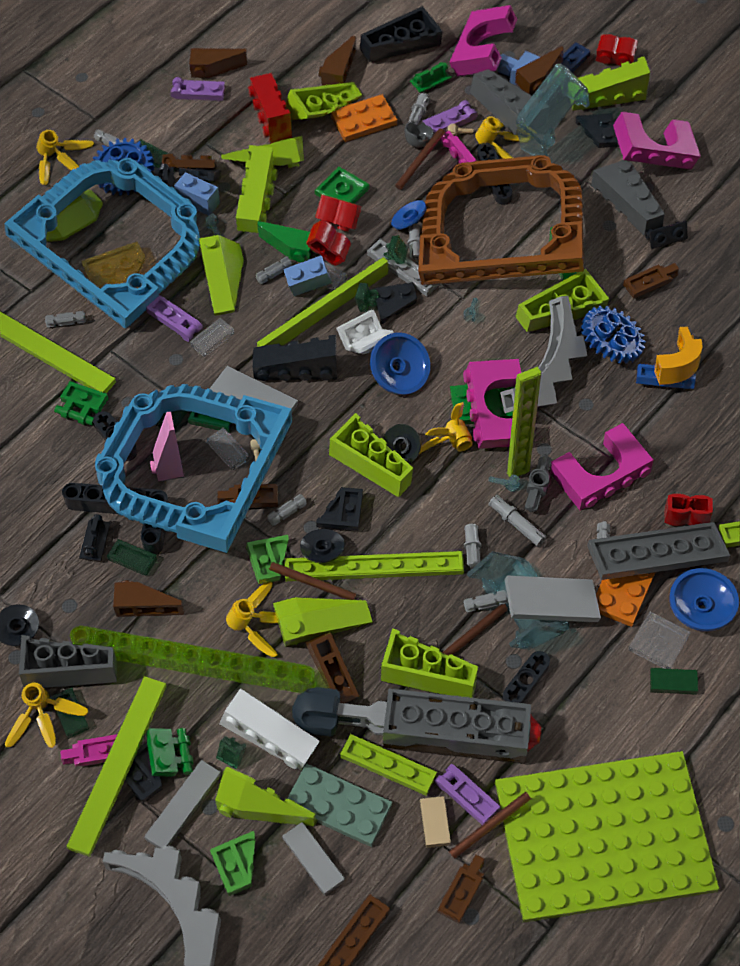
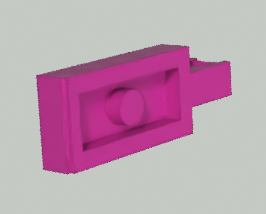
M450 131L442 136L440 141L443 147H448L451 156L457 158L459 163L476 161L457 136H453Z
M118 734L77 741V744L72 745V749L61 750L63 765L74 763L75 766H87L104 763Z

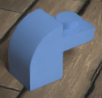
M525 51L521 58L516 60L501 54L502 58L498 65V72L511 77L510 83L517 85L515 83L516 70L538 59L539 56Z

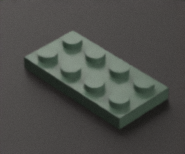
M305 764L287 798L315 813L317 823L372 847L392 807L391 801L309 764Z

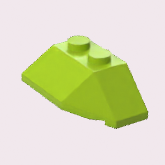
M92 190L84 191L57 215V227L47 232L46 241L65 240L97 221L103 202Z

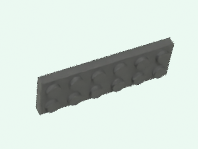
M714 522L592 539L588 541L587 545L601 580L727 562L730 558V554Z

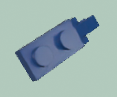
M638 364L636 383L694 389L696 374L682 382L659 385L654 372L655 365Z

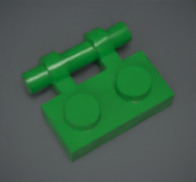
M69 381L60 396L61 402L65 403L63 407L56 405L54 412L60 414L62 418H71L77 420L79 424L93 426L94 417L89 415L91 412L95 414L101 412L108 400V395ZM74 406L81 408V412L74 411Z
M149 728L147 730L146 737L152 776H175L178 773L177 767H183L184 775H190L193 772L192 765L194 760L189 751L191 742L185 728L177 729L178 737H172L171 729ZM174 748L180 749L181 757L175 756Z

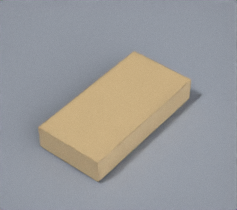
M444 796L420 799L426 848L450 845Z

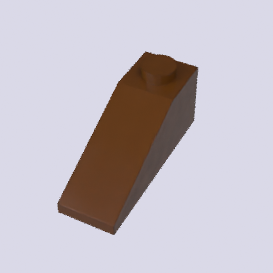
M356 36L350 37L325 59L323 66H320L318 77H321V86L346 82L357 50Z
M560 46L516 70L515 83L530 95L539 93L546 87L563 62L564 48Z
M191 48L189 62L191 78H211L248 65L247 49Z
M124 580L114 584L113 608L116 617L184 615L182 601L139 582Z
M325 633L305 642L314 664L328 689H337L339 691L340 703L345 704L359 697L332 634Z

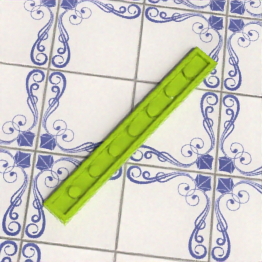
M384 257L379 259L258 341L257 347L272 344L285 345L388 274V260Z
M0 312V337L86 387L107 393L116 383L114 377Z
M538 367L517 374L507 469L510 479L530 471L541 381V371Z
M462 551L339 556L337 559L327 563H316L306 558H285V567L319 580L464 574ZM285 576V582L296 581Z
M144 676L66 846L68 850L91 857L167 687L166 683Z

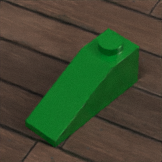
M258 221L259 237L290 260L305 262L312 259L314 251L306 244L310 234L309 231Z

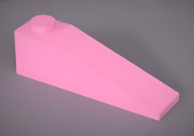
M171 411L165 414L153 449L154 461H150L152 474L157 473L158 481L184 477Z

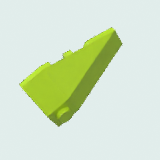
M354 82L290 90L287 97L286 110L289 109L292 120L321 117L361 98L362 94Z
M302 136L277 141L272 144L260 145L273 148L274 165H288V168L299 166V162L304 160ZM249 148L221 155V157L226 160L246 162V160H250Z
M220 235L199 238L214 315L235 312L241 270L244 263L241 246L239 243Z
M294 597L273 603L285 647L312 640L325 633L334 634L373 623L367 601Z
M226 766L215 799L217 809H219L218 811L226 817L234 816L239 819L295 825L302 822L305 826H315V813L290 799L280 800V797L271 788L261 789L254 784L255 779Z

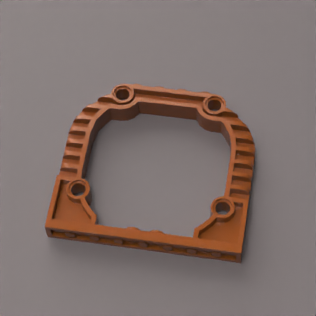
M538 155L459 163L453 168V172L444 176L442 182L436 183L432 187L431 192L426 196L425 204L427 208L423 214L418 268L422 285L584 272L582 190L574 175L567 170H563L560 165L551 163L548 156ZM529 182L532 186L539 188L552 187L561 196V223L553 226L551 230L552 240L541 248V255L460 262L459 255L452 252L448 235L444 234L447 206L456 196L471 194L480 186Z

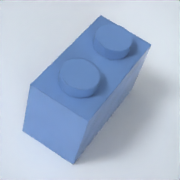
M186 172L174 185L179 195L189 199L196 207V210L209 216L220 203L217 186Z
M322 255L283 269L289 288L294 296L332 283Z

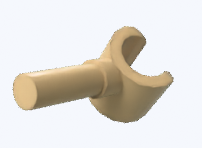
M450 124L447 130L453 136L461 133L473 134V129L458 128L456 124Z
M253 439L250 444L256 462L260 454L259 450L262 449H260L256 439Z

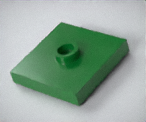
M338 167L315 189V195L320 198L321 195H326L355 204L370 189V186L367 182Z

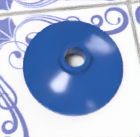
M417 200L402 207L394 215L391 222L392 226L395 229H404L413 224H418L419 219L427 208L425 202Z

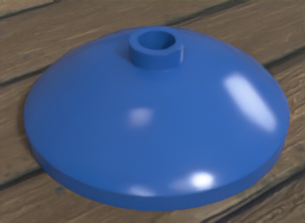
M388 334L376 343L371 352L370 366L372 374L377 383L390 393L397 395L411 394L419 390L428 379L430 359L427 350L418 339L409 334ZM393 364L397 365V370L393 368Z
M698 568L684 572L674 581L669 595L671 609L678 620L698 631H715L727 626L734 619L739 607V597L733 583L723 574L711 569ZM698 605H703L705 609L699 608Z

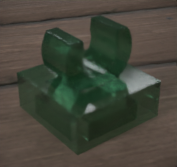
M399 235L392 236L390 243L385 246L388 252L383 253L387 260L394 259L397 264L405 263L409 247Z
M359 283L355 297L360 312H368L369 306H376L377 302L373 297H379L378 291L376 289L369 290L367 283Z
M225 736L220 741L216 759L237 769L241 765L246 744L236 742L234 737L228 738Z

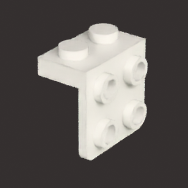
M370 310L336 328L345 349L361 354L371 352L373 350L372 347L380 339L394 333L392 330L381 328L374 310Z

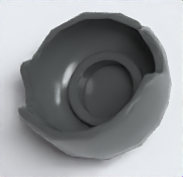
M410 121L404 128L406 141L413 147H425L434 135L433 129L425 125L424 122L416 125L414 121Z

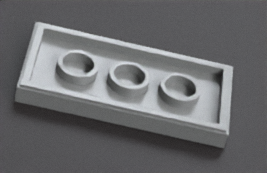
M229 366L223 370L210 387L216 393L222 392L227 396L233 395L237 399H242L246 395L291 408L292 412L298 405V400Z
M508 575L505 578L511 619L599 622L601 618L593 580Z

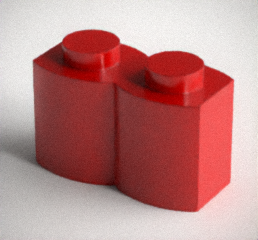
M609 34L601 35L596 61L603 64L615 63L619 66L625 62H629V64L634 63L638 41L629 37L619 38Z
M321 195L315 218L330 224H337V229L349 232V229L356 228L362 206Z
M321 220L312 226L306 244L314 252L321 254L327 262L337 266L345 261L351 242L344 234L336 232L329 222Z
M684 494L668 495L664 509V522L673 526L710 523L713 513V498L705 495L691 497Z

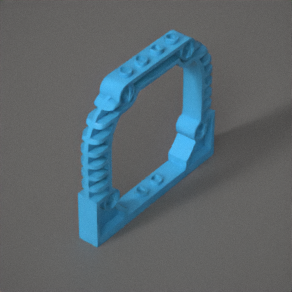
M123 158L119 162L115 160H108V162L95 160L88 164L79 165L78 168L71 170L60 182L46 191L42 197L38 194L4 223L6 236L125 329L146 311V307L159 296V293L165 290L185 269L189 268L195 260L200 246L199 229L196 224V207L189 199L179 195L173 187L166 185L160 177L154 176L144 165H140L131 158ZM112 183L122 190H136L171 217V226L181 236V239L165 257L144 275L135 273L127 278L126 283L105 284L99 289L85 278L80 270H75L71 267L66 259L60 258L46 247L47 232L57 227V215L84 191L98 184Z
M182 384L178 387L170 385L165 390L160 392L155 390L149 395L138 394L131 400L129 406L124 408L121 420L116 422L111 437H108L105 441L102 453H99L96 457L95 468L98 483L103 487V493L108 504L119 515H123L132 521H139L141 524H149L152 527L162 528L168 532H176L179 539L227 553L292 423V409L246 395L242 399H237L233 395L227 396L222 392L216 393L212 389H202L197 385L192 387L188 384ZM177 410L193 411L234 423L240 434H251L258 442L260 449H262L256 462L253 461L250 466L248 478L245 477L243 479L241 492L235 503L225 501L210 507H205L199 502H192L186 505V507H181L140 495L128 489L124 485L126 480L124 462L144 428L157 424L163 413Z

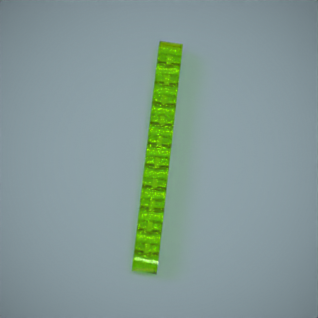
M76 626L70 632V639L73 645L83 646V644L100 646L102 642H108L104 646L113 647L117 661L302 693L316 686L315 672L308 665L88 626ZM80 638H86L82 642H77ZM124 646H130V648L122 650ZM148 649L153 650L151 653L148 654L143 653ZM170 653L175 654V655H174L173 657H171V658H167V657H166V655H168V654H170ZM192 657H196V658H197V659H196L195 661H193V662H189V661H188V660H189L190 658H192ZM214 661L220 662L216 666L210 665ZM236 665L242 666V668L238 670L232 669ZM258 669L265 670L261 674L255 673V671ZM281 673L287 674L284 678L277 677ZM303 677L310 678L307 682L300 681Z

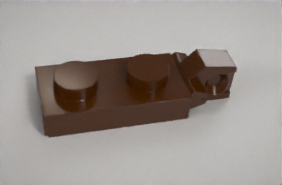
M171 153L162 155V164H168L169 167L215 168L217 166V159H212V155H200V159H193V155H181V158H178Z
M676 263L667 267L658 264L625 279L623 285L632 298L635 299L670 283L673 278L678 276L679 267Z
M261 484L250 508L278 507V484ZM234 485V487L229 488V491H218V504L225 501L235 503L241 492V485Z
M475 854L470 866L464 863L463 867L459 868L437 909L438 913L460 924L482 883L484 873L480 872L484 864V858Z

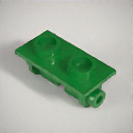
M440 62L432 67L431 71L426 70L415 74L410 83L419 93H422L451 79V76L446 72L448 70L447 63Z

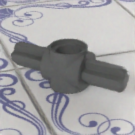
M546 454L540 456L536 469L532 470L526 489L528 497L525 504V509L529 512H536L538 510L540 500L548 490L551 478L549 469L552 458Z

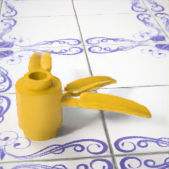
M489 116L487 119H484L475 137L480 144H492L495 147L496 153L503 159L513 157L494 142L497 134L503 135L504 139L511 141H528L533 137L526 134L515 136L512 132H502L500 129L504 124L497 118Z
M53 130L43 131L36 145L37 151L44 156V160H41L39 163L40 183L42 185H47L50 162L47 161V157L55 152L58 154L57 159L68 169L73 170L79 167L66 153H61L56 148L57 146H64L65 150H82L92 147L94 142L87 140H64L63 143H58V136Z
M464 402L454 406L451 413L452 420L447 423L445 428H432L425 434L426 436L439 437H435L421 445L419 454L448 439L453 448L460 452L472 446V436L464 421L459 419L463 413Z
M268 582L262 584L248 599L236 601L226 616V622L234 630L241 631L245 629L249 633L248 639L252 644L266 655L276 657L278 655L277 652L256 631H252L248 626L252 617L260 618L259 620L262 623H278L275 612L260 611L259 613H254V608L259 606L272 588L273 583Z
M30 683L22 691V700L29 708L25 714H21L6 739L5 746L8 748L12 747L21 738L31 722L29 715L33 709L38 710L40 716L37 717V722L42 736L50 748H53L56 744L55 732L49 714L43 713L42 709L50 703L54 705V709L77 716L87 715L88 709L63 698H57L56 701L52 700L44 687L38 683Z

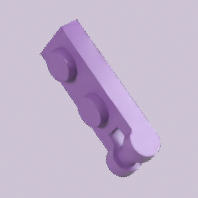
M179 77L173 79L171 97L174 99L223 101L225 82L183 80Z
M464 100L458 106L423 120V122L433 129L434 134L439 128L443 129L446 133L450 124H456L460 127L475 120L478 113L475 109H471V104L467 100Z
M161 295L146 307L148 314L181 335L187 342L193 338L195 332L198 333L203 328L197 319ZM186 324L190 326L188 329L184 327Z
M453 764L446 768V773L443 776L439 775L434 780L441 790L452 797L481 825L500 810V806ZM452 779L458 781L454 786L450 783Z

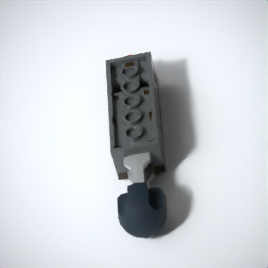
M317 687L309 688L299 694L292 707V717L295 723L302 730L313 735L332 737L336 734L338 724L368 727L375 735H383V747L507 762L525 763L527 752L540 742L541 725L531 715V704L389 689L387 702L377 701L370 706L340 703V693L337 689Z

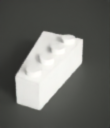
M241 688L226 708L220 721V725L284 760L293 769L298 768L301 770L320 742Z

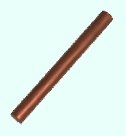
M439 128L402 175L395 185L397 189L402 190L445 134L443 129Z
M272 562L270 565V571L346 600L355 599L356 593Z
M505 604L499 605L442 653L448 656L454 655L508 610V607Z
M525 791L453 847L449 853L456 859L530 801L531 797Z

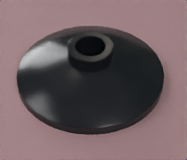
M397 424L389 428L383 436L387 446L392 451L395 450L408 464L413 463L418 457L421 450V440L418 432L413 427L406 424ZM404 443H406L405 450H403L402 445Z
M330 529L313 530L307 533L300 542L302 555L316 563H327L337 559L343 553L345 547L342 536Z
M15 604L0 611L1 643L8 646H20L22 635L30 636V639H33L37 634L39 619L36 612L29 606ZM16 627H22L21 629L14 631Z

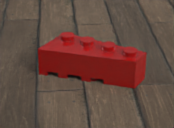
M272 73L251 77V86H248L250 98H254L252 100L254 110L259 112L257 116L259 124H263L262 131L264 137H268L270 144L292 138L289 109L286 110V103L282 100V94L278 91V86Z

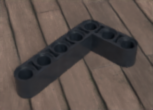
M68 483L62 489L65 505L70 510L118 514L108 504L102 485ZM127 487L140 495L169 503L168 496L163 490ZM143 524L141 542L146 554L154 556L162 551L166 535L164 529Z

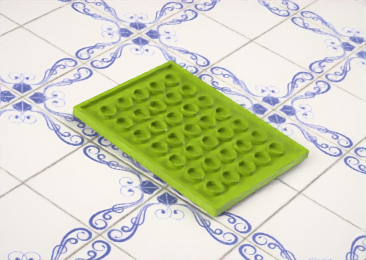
M683 751L495 780L500 811L525 791L531 797L530 801L503 821L523 923L719 891Z

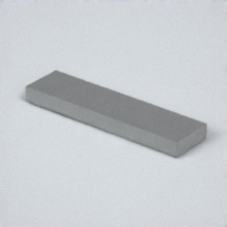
M381 239L367 250V255L375 261L383 257L387 259L389 271L407 283L413 282L414 288L425 296L431 294L440 285V283L422 285L418 272L419 265Z
M201 760L144 836L145 840L157 848L170 846L217 782L221 772Z

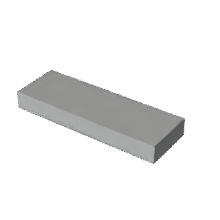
M302 822L282 836L285 843L324 896L345 882L344 877Z

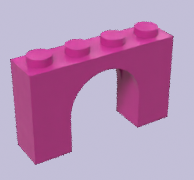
M511 5L471 12L450 60V65L457 76L475 74L487 69L491 71L497 70L502 57L495 44L477 45L489 36L513 31L517 17Z
M621 112L613 125L624 160L692 169L701 157L690 123L687 121L672 119L663 132L668 146L660 145L647 136L639 114Z
M519 359L469 362L466 370L463 372L464 382L468 384L467 401L471 402L470 419L475 425L473 437L474 441L478 443V449L510 447L512 418H500L491 413L485 404L484 394L495 388L516 387L517 374L521 373Z
M623 423L605 432L604 446L619 464L618 470L607 476L592 475L581 467L570 452L552 461L551 475L579 510L594 506L598 500L604 497L608 498L616 490L622 487L626 488L634 480L640 477L644 478L650 474L653 464L652 457Z

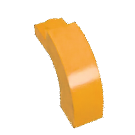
M679 327L677 339L679 352L657 355L654 372L659 385L682 382L690 378L697 371L702 352V340L694 339L688 327Z

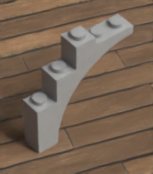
M561 296L549 301L551 333L548 348L538 367L541 371V381L537 408L557 403L553 384L572 380L569 361L587 356L584 337L576 335L568 296ZM515 388L500 392L504 413L513 412Z
M163 846L162 848H155L153 857L146 853L128 855L120 850H113L112 853L105 852L103 863L106 870L125 873L143 881L156 890L171 906L183 931L185 946L184 966H214L221 923L219 913L212 909H201V911H198L201 894L199 881L191 877L178 879L182 861L180 851L172 846Z

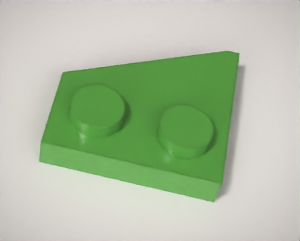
M288 535L247 542L246 548L258 584L280 580L281 574L270 571L269 568L272 562L283 566L289 539Z
M254 831L210 849L228 896L252 886L256 838Z

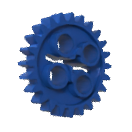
M117 138L115 144L109 141V146L102 145L103 151L97 150L98 156L93 157L94 161L99 160L101 162H108V160L119 162L123 158H131L140 165H144L150 173L154 170V160L151 151H148L146 145L142 146L141 141L135 144L133 138L130 142H127L126 138L123 139V142H120ZM112 183L98 184L99 188H104L105 192L110 190L112 195L116 191H118L120 196H122L123 191L130 195V190H122Z
M601 306L598 309L594 307L591 311H588L582 320L583 324L581 326L584 330L582 335L587 336L585 341L592 343L590 348H596L597 354L603 353L604 359L609 356L611 362L616 359L619 364L622 361L627 364L629 361L634 362L635 359H638L645 348L644 344L646 341L643 340L645 335L639 333L641 328L635 327L637 322H631L630 316H623V311L617 313L616 308L611 311L608 306L605 309ZM617 327H621V329L607 343V338H609L613 334Z

